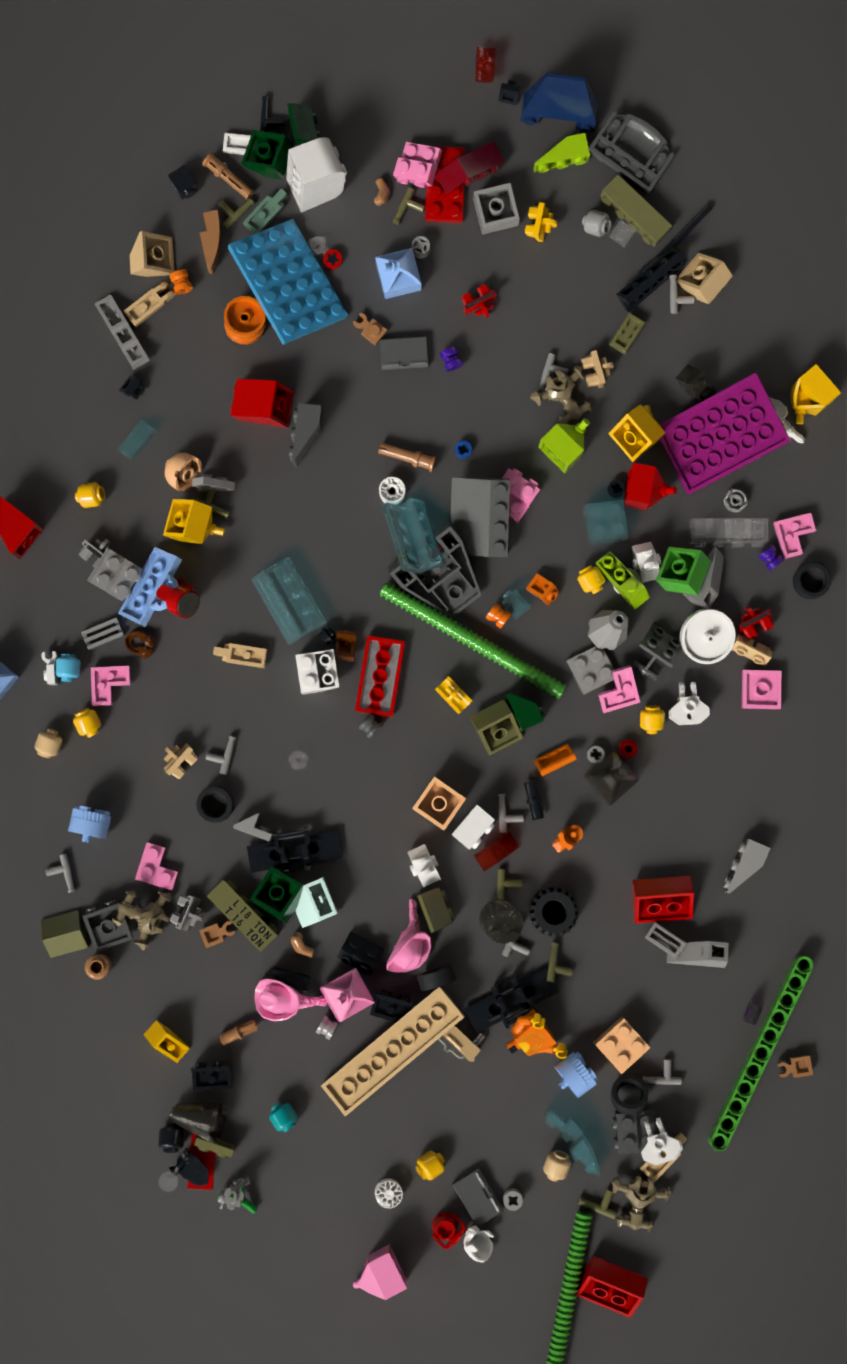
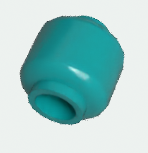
M279 1102L271 1108L272 1113L269 1115V1120L277 1131L285 1133L297 1124L298 1115L289 1103L282 1105Z

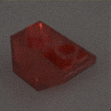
M509 831L474 854V857L483 871H486L520 847Z

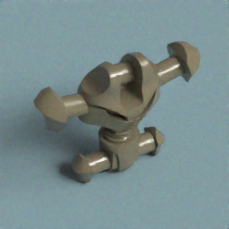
M574 366V373L570 376L562 373L560 370L555 371V378L546 377L545 392L538 394V392L533 391L531 393L530 399L535 401L538 406L545 399L563 403V409L567 412V415L559 417L560 424H567L571 420H579L583 413L586 411L590 413L592 411L590 403L585 401L582 406L578 407L577 402L571 398V393L575 386L574 382L578 378L585 379L581 366Z
M126 891L127 896L118 906L116 919L112 918V922L117 926L123 925L122 922L126 915L130 919H136L138 931L141 934L139 940H134V944H137L142 951L149 947V944L146 942L148 934L163 933L164 929L159 927L162 920L166 922L170 920L161 908L166 900L169 902L172 900L170 892H158L160 897L155 903L151 902L146 907L139 908L138 905L132 904L134 897H137L135 891Z
M641 1176L635 1177L628 1185L621 1183L618 1177L611 1179L613 1184L612 1193H616L617 1190L624 1192V1196L633 1205L629 1211V1218L622 1217L621 1214L616 1218L617 1226L626 1225L633 1230L643 1228L650 1232L654 1225L652 1220H642L645 1215L643 1208L652 1202H656V1198H665V1201L668 1202L674 1192L672 1188L665 1186L664 1190H657L654 1187L652 1178L642 1181Z

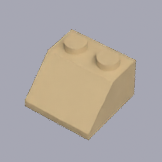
M698 252L677 277L676 282L690 295L694 296L696 300L710 304L733 276L723 261Z

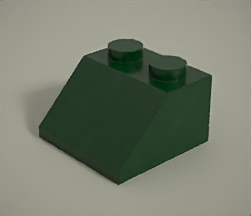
M288 103L295 145L299 146L321 138L320 131L315 129L314 124H318L316 113H312L311 107Z
M253 130L241 164L266 178L282 180L287 168L288 149L294 148V145L284 134Z
M513 694L505 696V700L520 732L544 721L545 714L541 706L537 707L536 703Z
M271 866L250 900L259 908L287 924L298 906L304 886Z

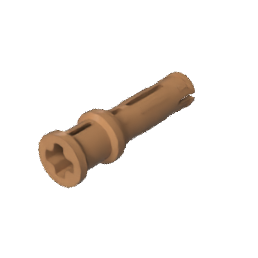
M213 152L207 155L202 166L208 167L214 172L215 177H221L245 197L246 200L253 195L254 190L233 174L225 162L222 163L218 160Z
M381 442L380 447L386 448L387 451L379 449L378 454L412 463V466L415 468L419 466L429 469V472H433L437 456H428L422 454L421 451H416L415 453Z

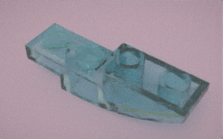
M549 1108L544 1113L547 1118L545 1122L553 1129L557 1127L561 1131L559 1135L567 1143L572 1141L567 1146L570 1150L568 1154L576 1162L580 1160L584 1164L583 1168L590 1175L594 1173L598 1177L600 1170L595 1153L582 1130L569 1116L563 1122Z

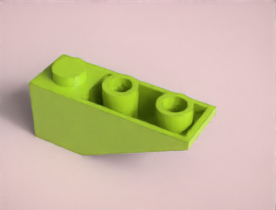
M582 133L564 138L534 163L533 171L544 173L552 168L564 169L571 164H585L586 161H589L590 157L586 134Z
M611 551L596 562L599 569L634 610L650 598L645 586Z

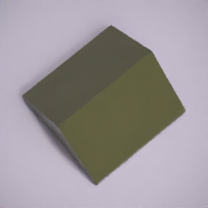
M79 910L41 920L42 941L50 958L89 948Z

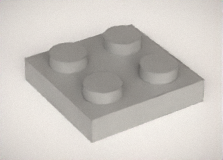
M597 646L566 661L583 695L614 680L612 674L614 669L604 649H599Z

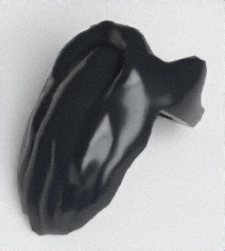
M185 1148L186 1153L181 1154L177 1159V1165L169 1167L172 1175L177 1176L180 1174L194 1185L203 1186L208 1184L209 1172L207 1167L199 1158Z

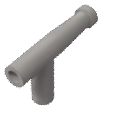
M670 275V314H678V304H694V296H678L677 275Z
M548 354L540 386H538L540 391H545V380L547 376H550L551 372L555 373V371L560 370L566 375L569 369L553 365L556 357L555 354Z
M232 736L228 738L229 741L224 756L209 752L206 755V760L222 764L219 773L225 775L228 772L234 742L236 741V737Z
M498 794L499 833L507 832V823L523 822V814L506 815V794Z
M67 854L59 855L62 865L45 869L46 876L64 873L68 893L75 892L76 889L73 884Z
M517 919V923L503 949V956L509 957L512 949L528 956L531 949L516 942L520 929L524 924L523 921Z
M664 1059V1077L642 1076V1080L649 1084L681 1085L682 1083L681 1077H671L672 1060Z

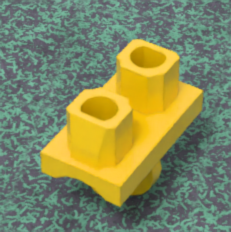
M539 202L538 206L529 207V218L536 219L535 224L526 225L525 234L535 238L538 242H543L545 232L550 233L551 228L557 227L558 222L553 219L554 214L549 213V208L545 207V203Z
M449 676L435 689L458 714L472 702L468 695Z

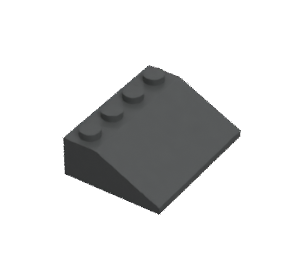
M452 477L451 525L460 534L467 555L508 557L509 478Z

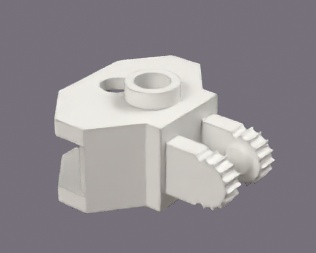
M647 542L632 546V564L634 570L640 576L641 583L656 580L661 559L659 553L656 554L652 543Z
M679 682V698H677V703L668 710L669 719L678 725L699 724L710 715L709 707L701 702L699 696H697L696 682H691V697H685V685L683 682ZM687 714L691 715V719L687 718Z
M425 844L407 852L413 864L409 866L413 876L418 875L423 887L441 880L436 870L438 862L434 855L430 856Z
M661 1117L656 1118V1124L660 1131V1134L657 1135L653 1134L651 1123L649 1121L644 1122L648 1134V1142L641 1152L643 1160L659 1165L677 1159L683 1149L681 1141L670 1137L668 1132H665ZM662 1151L666 1153L665 1158L661 1156Z

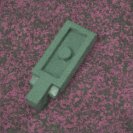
M281 188L275 196L273 194L267 195L245 219L243 225L253 234L263 231L285 206L283 202L288 197L287 193Z

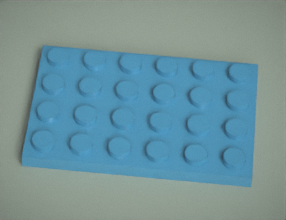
M294 219L228 245L231 255L282 345L347 318L346 310Z

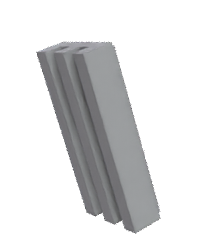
M117 618L81 632L88 650L124 636ZM112 624H116V626L109 628L105 631H102L100 633H97L93 636H87L88 634L96 632ZM116 630L119 632L96 643H90V641Z
M654 922L644 937L677 960L684 951L683 949L688 945V943ZM655 929H660L681 943L680 947L657 933ZM652 934L676 949V953H673L650 936Z

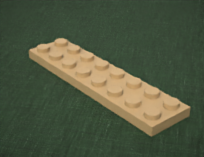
M438 987L323 1083L321 1087L344 1116H347L462 1020L465 1015L442 987Z

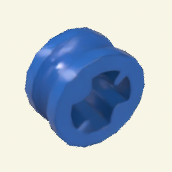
M467 441L458 442L455 446L456 456L462 459L470 456L472 451L470 443ZM463 445H466V450L468 449L469 451L468 453L464 452V454L461 455L459 453L460 450H458V447H463Z

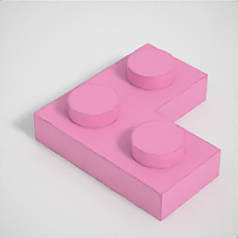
M811 513L773 523L784 559L802 555L803 552L798 536L816 531Z
M628 665L612 670L616 688L598 693L603 713L640 703L632 667Z
M130 666L91 667L92 706L112 705V686L131 685Z
M149 842L146 843L136 874V880L173 890L178 871L160 866L165 853V847Z

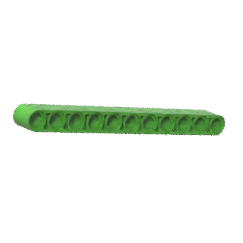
M798 955L793 959L710 1131L708 1142L717 1151H723L729 1145L810 976L813 962L809 957ZM805 959L807 966L801 970L798 964L800 960ZM793 977H797L799 981L795 987L790 985V980ZM788 994L790 1002L784 1005L782 997ZM776 1012H780L782 1015L779 1022L773 1020ZM767 1030H772L773 1037L767 1040L765 1038V1032ZM763 1047L765 1054L762 1057H757V1049ZM751 1065H755L757 1069L753 1075L748 1074V1068ZM742 1083L748 1084V1089L745 1092H740L739 1090ZM736 1100L739 1101V1108L732 1110L731 1103ZM730 1118L731 1125L724 1128L722 1126L723 1120ZM717 1136H722L723 1138L720 1145H714V1139Z

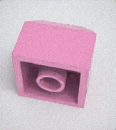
M356 968L320 987L338 1022L344 1021L375 1003Z
M390 1244L368 1255L361 1277L353 1282L354 1288H361L385 1300L407 1289V1278Z

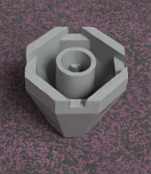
M601 610L589 620L588 637L597 648L614 650L627 639L628 617L624 612Z

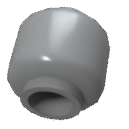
M591 210L588 214L584 215L582 225H584L586 233L602 237L609 232L611 220L607 213Z

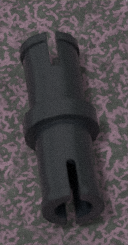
M535 780L524 782L528 798L526 802L529 804L532 820L544 818L540 804L542 800L538 795Z

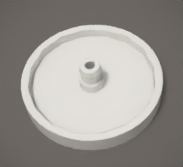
M706 608L692 613L684 621L680 630V644L684 653L693 661L701 664H713L721 661L730 653L735 643L736 633L732 621L728 616L716 609Z

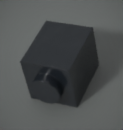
M184 165L168 174L171 184L182 200L192 197L198 190Z

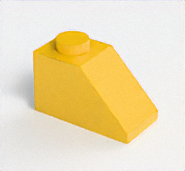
M157 1020L143 1034L153 1048L176 1063L190 1049L174 1032Z

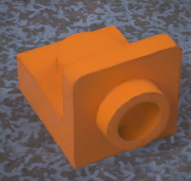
M537 573L526 587L528 592L541 599L548 606L556 600L559 589L552 582Z

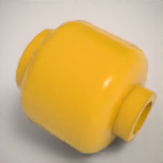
M97 482L80 484L75 492V499L84 508L100 506L105 500V491Z
M590 565L579 571L580 575L577 577V580L585 593L592 592L595 594L603 589L602 585L606 580L599 567Z
M645 706V709L640 712V727L646 730L647 734H658L659 730L664 729L665 712L660 709V706Z
M89 708L76 712L73 719L79 735H87L88 738L98 734L97 730L102 725L96 711Z
M430 1150L417 1159V1166L415 1168L423 1180L428 1179L431 1181L444 1172L443 1164L445 1159L439 1152L436 1154Z

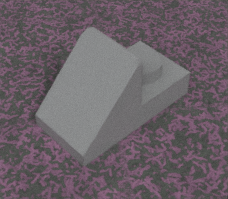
M257 813L234 824L233 827L236 830L271 842L273 834L269 833V828L263 826L256 828L261 813Z

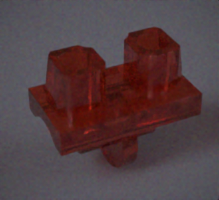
M477 47L475 82L494 83L495 48Z

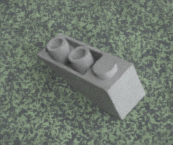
M716 547L707 556L711 563L699 595L683 593L691 603L704 609L710 608L719 594L724 556Z
M746 839L745 842L742 841L738 848V852H740L738 859L733 860L730 868L733 871L730 877L727 876L724 881V892L730 894L763 867L770 848L751 839Z
M714 941L686 942L688 945L683 949L684 951L679 955L678 960L667 953V963L725 968L728 963L729 943ZM674 943L678 947L681 945V943ZM667 944V949L676 953L677 950Z

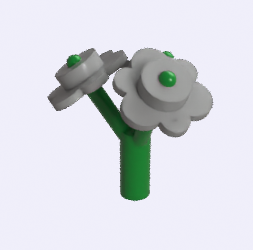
M237 1178L232 1181L233 1184L228 1189V1186H225L224 1191L220 1190V1193L217 1195V1202L221 1203L220 1209H222L225 1203L229 1210L242 1205L252 1214L257 1211L258 1207L246 1198L243 1190L244 1186L250 1184L249 1179Z

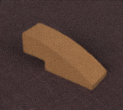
M218 210L203 213L207 231L199 232L209 274H213L221 248V223Z

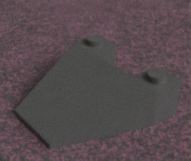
M447 520L433 531L434 537L443 547L416 569L410 565L404 556H401L388 566L390 575L401 588L443 614H446L448 617L453 618L479 598L481 592L460 534Z

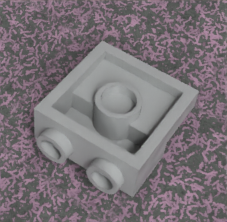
M106 548L87 581L123 602L124 598L130 597L132 593L131 587L134 582H138L141 579L142 568L111 549Z

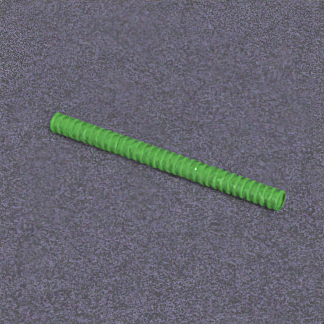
M389 581L383 586L380 592L381 597L384 596L386 600H391V603L395 602L396 606L400 605L401 609L405 608L406 612L410 611L411 615L415 614L422 621L426 620L427 624L431 623L432 627L436 626L437 630L441 629L442 633L446 632L453 639L457 638L458 642L462 641L463 645L467 644L468 648H473V651L477 650L479 654H484V657H489V660L493 659L494 663L498 662L499 666L503 665L504 669L508 668L510 672H515V675H520V678L524 677L525 681L529 680L530 684H535V687H541L540 690L544 689L546 693H551V696L555 695L556 699L560 698L563 694L566 684L562 685L561 681H555L556 678H550L549 674L548 676L545 675V672H540L539 668L536 670L535 666H530V663H524L525 660H519L518 656L514 657V654H509L508 650L505 652L504 648H499V645H493L494 642H488L487 638L483 639V636H478L477 632L474 634L473 630L469 631L468 627H462L463 624H457L456 620L452 621V618H447L446 614L443 616L442 612L438 613L437 609H431L432 606H426L425 602L421 603V600H416L415 596L411 597V594L407 595L406 591H400L401 588H395V585H390Z
M584 1211L575 1213L577 1218H574L576 1223L573 1224V1236L570 1238L572 1240L569 1243L571 1248L568 1249L567 1267L564 1268L566 1273H563L565 1278L562 1279L561 1297L558 1299L560 1303L557 1304L559 1309L556 1310L557 1316H555L556 1322L553 1324L555 1328L552 1329L554 1334L551 1335L552 1340L549 1347L550 1353L547 1354V1357H549V1359H546L547 1364H564L562 1361L565 1360L563 1355L566 1354L567 1336L570 1334L568 1330L571 1329L569 1324L572 1323V1311L575 1309L573 1307L576 1304L574 1299H577L578 1281L581 1279L579 1274H582L580 1268H583L581 1263L584 1262V1250L587 1248L585 1244L588 1243L586 1238L589 1237L590 1219L593 1218L590 1213Z

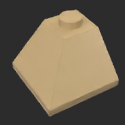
M145 231L139 232L129 255L131 274L152 277L166 276L175 272L172 237Z

